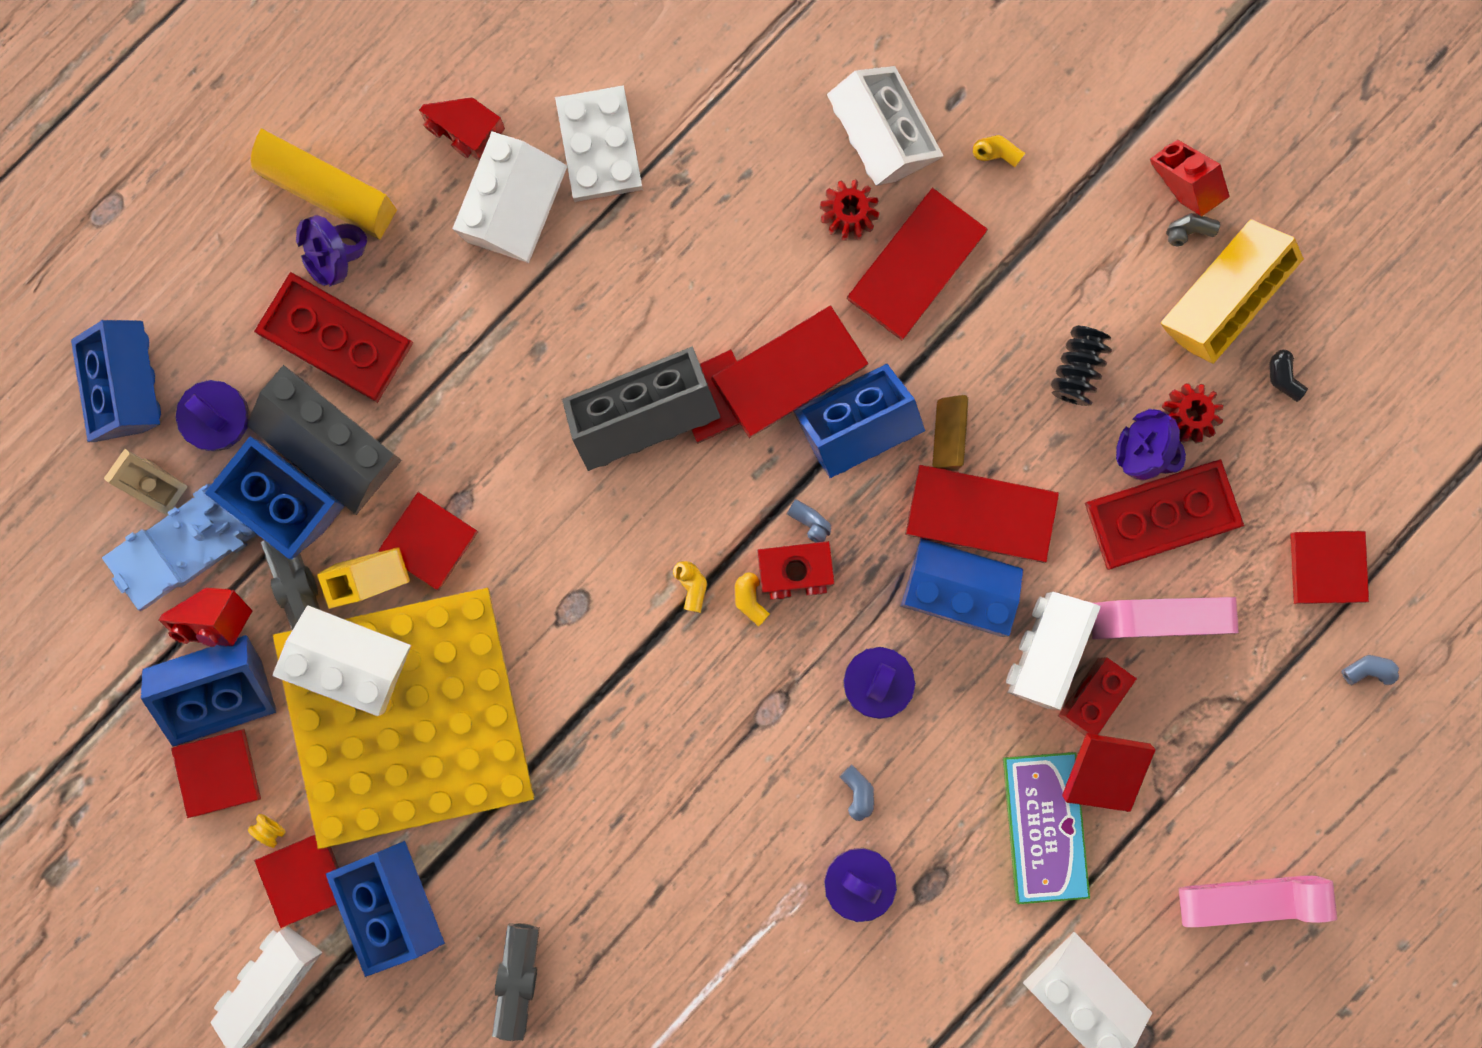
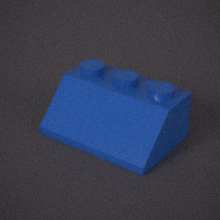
M101 320L71 339L88 442H98L140 434L160 425L161 408L158 401H156L154 390L155 372L150 366L148 354L149 337L144 330L143 321Z
M888 364L864 374L794 411L817 460L829 478L844 473L850 468L925 432L914 397Z
M251 436L204 493L290 560L323 535L345 507L263 442Z
M920 538L900 607L1000 637L1010 636L1020 601L1023 569Z
M247 635L237 638L233 646L216 645L215 647H208L142 670L141 700L172 747L276 713L275 703L262 661Z
M405 841L326 873L365 977L416 959L445 944Z

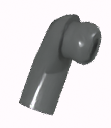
M1190 213L1169 225L1166 231L1168 242L1176 247L1182 246L1188 241V235L1194 232L1215 237L1219 231L1220 222L1212 218Z

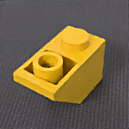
M399 547L338 562L317 574L329 609L362 601L410 581Z

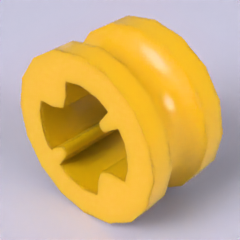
M258 814L256 817L257 824L250 825L248 832L264 845L275 848L278 844L276 841L277 837L284 836L286 831L270 817Z

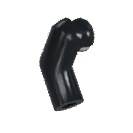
M1279 350L1271 357L1269 362L1270 382L1294 401L1299 402L1308 388L1293 378V354L1288 350Z

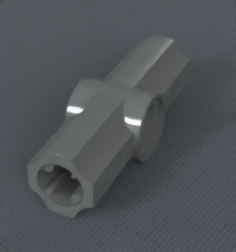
M264 540L261 542L273 576L271 588L277 603L281 608L285 609L291 629L293 630L307 606L320 610L316 599L318 595L317 584L311 570L304 565L300 553L290 560Z
M509 923L507 926L503 962L499 964L495 984V996H498L492 1037L506 1041H523L525 1038L529 1003L534 996L537 978V967L534 966L540 927L522 923Z

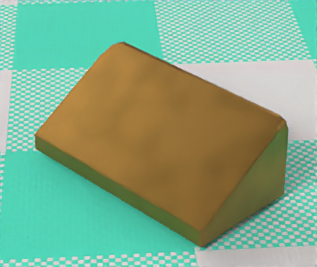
M967 395L945 397L937 401L932 461L934 468L958 471L964 465L969 400Z

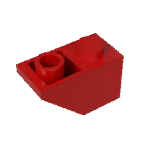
M473 97L423 104L419 109L425 121L423 126L436 137L441 138L444 135L453 141L451 146L465 158H469L472 155L480 161L491 132L502 134L505 130L501 117Z
M1178 139L1165 146L1163 150L1150 158L1152 166L1180 204L1201 217L1230 197L1221 164Z
M206 587L163 613L159 621L169 630V636L179 643L197 642L209 647H215L216 645L233 646L253 610L234 590Z

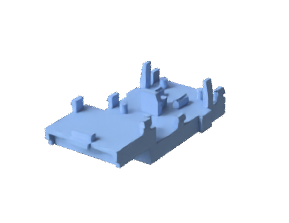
M206 484L193 493L194 498L178 509L176 507L172 508L167 512V517L150 529H142L137 533L132 532L125 537L126 541L102 557L114 575L112 580L121 593L126 592L137 610L141 611L148 608L176 587L182 588L231 552H239L248 545L246 543L248 540L257 535L204 494L211 484Z

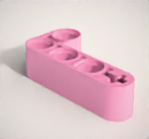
M1236 597L1117 600L1094 603L1101 607L1092 628V639L1239 633Z
M1319 876L1283 877L1179 888L1182 925L1185 927H1207L1296 918L1304 922H1330L1337 920L1333 881Z

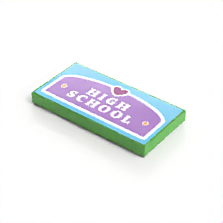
M1076 752L1003 757L1015 901L1017 904L1090 899L1082 808L1080 804L1066 803L1062 797L1077 758Z

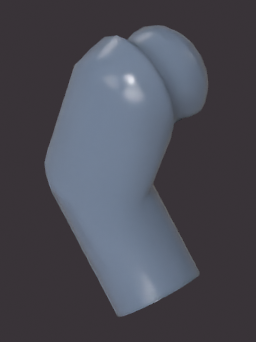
M797 499L794 500L787 515L810 528L807 533L810 540L815 543L825 542L826 536L831 534V524L815 509Z
M1366 655L1341 671L1344 679L1350 685H1354L1368 675L1377 677L1384 685H1392L1399 679V667L1395 662L1373 655Z
M850 765L840 775V778L853 790V803L848 808L849 815L854 820L862 821L865 817H869L874 810V788L853 765Z

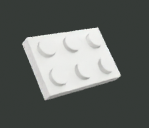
M624 85L555 97L574 202L643 190Z

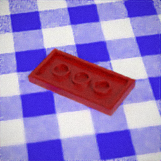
M932 187L849 293L847 300L903 341L988 229Z
M292 272L288 274L254 330L259 336L376 403L379 402L413 345V342Z
M830 305L715 374L711 380L750 439L864 369L869 363Z
M1221 459L1085 503L1107 570L1244 526Z
M919 465L905 535L1046 563L1059 492Z

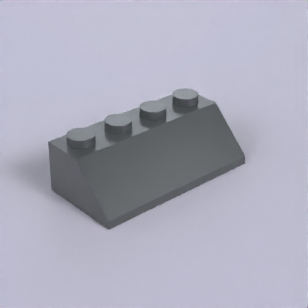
M693 346L562 399L572 440L588 471L606 466L612 461L632 453H638L644 448L664 440L673 439L679 434L696 427L705 426L711 421L721 418Z
M284 365L259 393L247 423L251 430L356 515L402 461Z

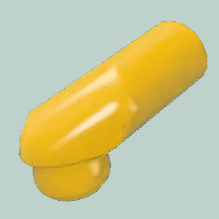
M1000 135L979 139L973 146V155L977 160L989 161L1002 158L1013 167H1016L1026 154Z
M678 562L673 568V575L687 590L684 610L701 613L707 580L692 562Z
M747 572L742 577H739L735 583V604L742 613L759 627L770 613L756 601V589L760 585L759 578L754 573Z

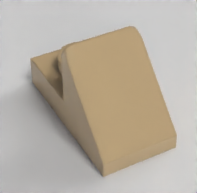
M126 449L123 450L104 478L109 484L167 516V512L176 505L188 487L150 460L142 459Z

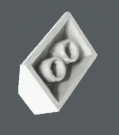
M895 66L856 70L827 94L833 105L835 115L841 120L849 135L851 145L857 150L865 165L867 175L874 181L876 186L896 182L944 156Z
M491 132L453 230L467 243L529 263L567 169L566 164L524 141Z
M1056 592L1046 593L1045 598L1040 596L1032 613V616L1036 618L1032 631L1026 630L1019 646V650L1023 651L1019 664L1013 663L1008 673L1006 683L1010 687L1007 693L1047 709L1061 710L1101 606Z
M307 606L286 640L272 676L370 714L380 716L385 713L411 645L322 610Z
M289 926L278 933L273 930L265 938L259 947L263 951L256 962L250 960L237 976V979L241 981L233 993L228 990L215 1005L214 1009L218 1013L211 1021V1024L226 1048H248L254 1044L322 954V951Z
M1075 932L1023 982L1085 1048H1134L1152 1015V1012Z

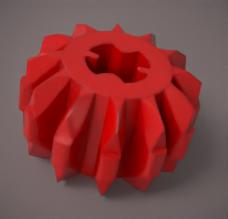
M856 179L852 181L850 188H847L842 180L839 181L837 184L838 192L828 188L826 190L828 200L821 201L820 209L826 212L821 216V222L825 224L832 223L828 231L830 235L835 234L840 229L843 241L847 240L849 232H852L857 240L862 238V229L871 232L874 228L872 221L878 220L880 214L879 211L874 209L878 205V198L868 197L871 191L869 186H865L861 191L858 190V181ZM846 205L847 209H849L850 205L856 207L855 215L850 212V216L844 214V206Z
M1186 383L1182 385L1181 392L1176 389L1172 390L1169 393L1171 401H1165L1162 404V408L1170 413L1168 415L1176 420L1180 430L1179 438L1182 443H1186L1190 438H1192L1195 444L1201 443L1204 436L1210 438L1216 434L1213 426H1219L1223 423V419L1215 413L1223 410L1224 405L1213 404L1212 400L1216 398L1217 392L1212 391L1208 395H1204V384L1197 385L1193 390L1192 386ZM1190 408L1191 411L1196 410L1198 417L1195 419L1194 416L1189 418L1186 410Z

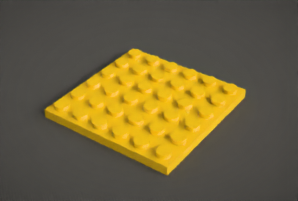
M489 587L345 619L411 645L385 713L380 716L370 714L282 680L318 849L526 802L535 798ZM292 631L273 634L278 660Z

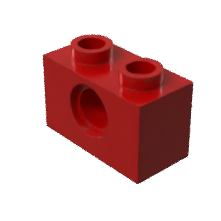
M829 541L757 550L762 594L770 593V600L791 598V591L804 589L806 596L826 594L827 587L834 585ZM789 563H801L806 569L805 578L801 581L790 580L786 575V566Z
M1108 657L1098 658L1060 711L1058 717L1083 735H1086V733L1098 735L1137 678Z

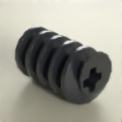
M1078 325L1071 329L1070 333L1073 339H1069L1066 342L1065 346L1069 352L1063 353L1060 358L1064 365H1060L1056 369V374L1060 378L1052 380L1051 387L1055 390L1052 394L1068 403L1091 406L1093 402L1084 395L1085 392H1097V388L1090 384L1089 381L1090 379H1102V375L1095 371L1094 368L1095 366L1105 367L1107 365V362L1099 357L1100 353L1110 354L1112 352V349L1104 344V341L1111 340V337L1097 329Z

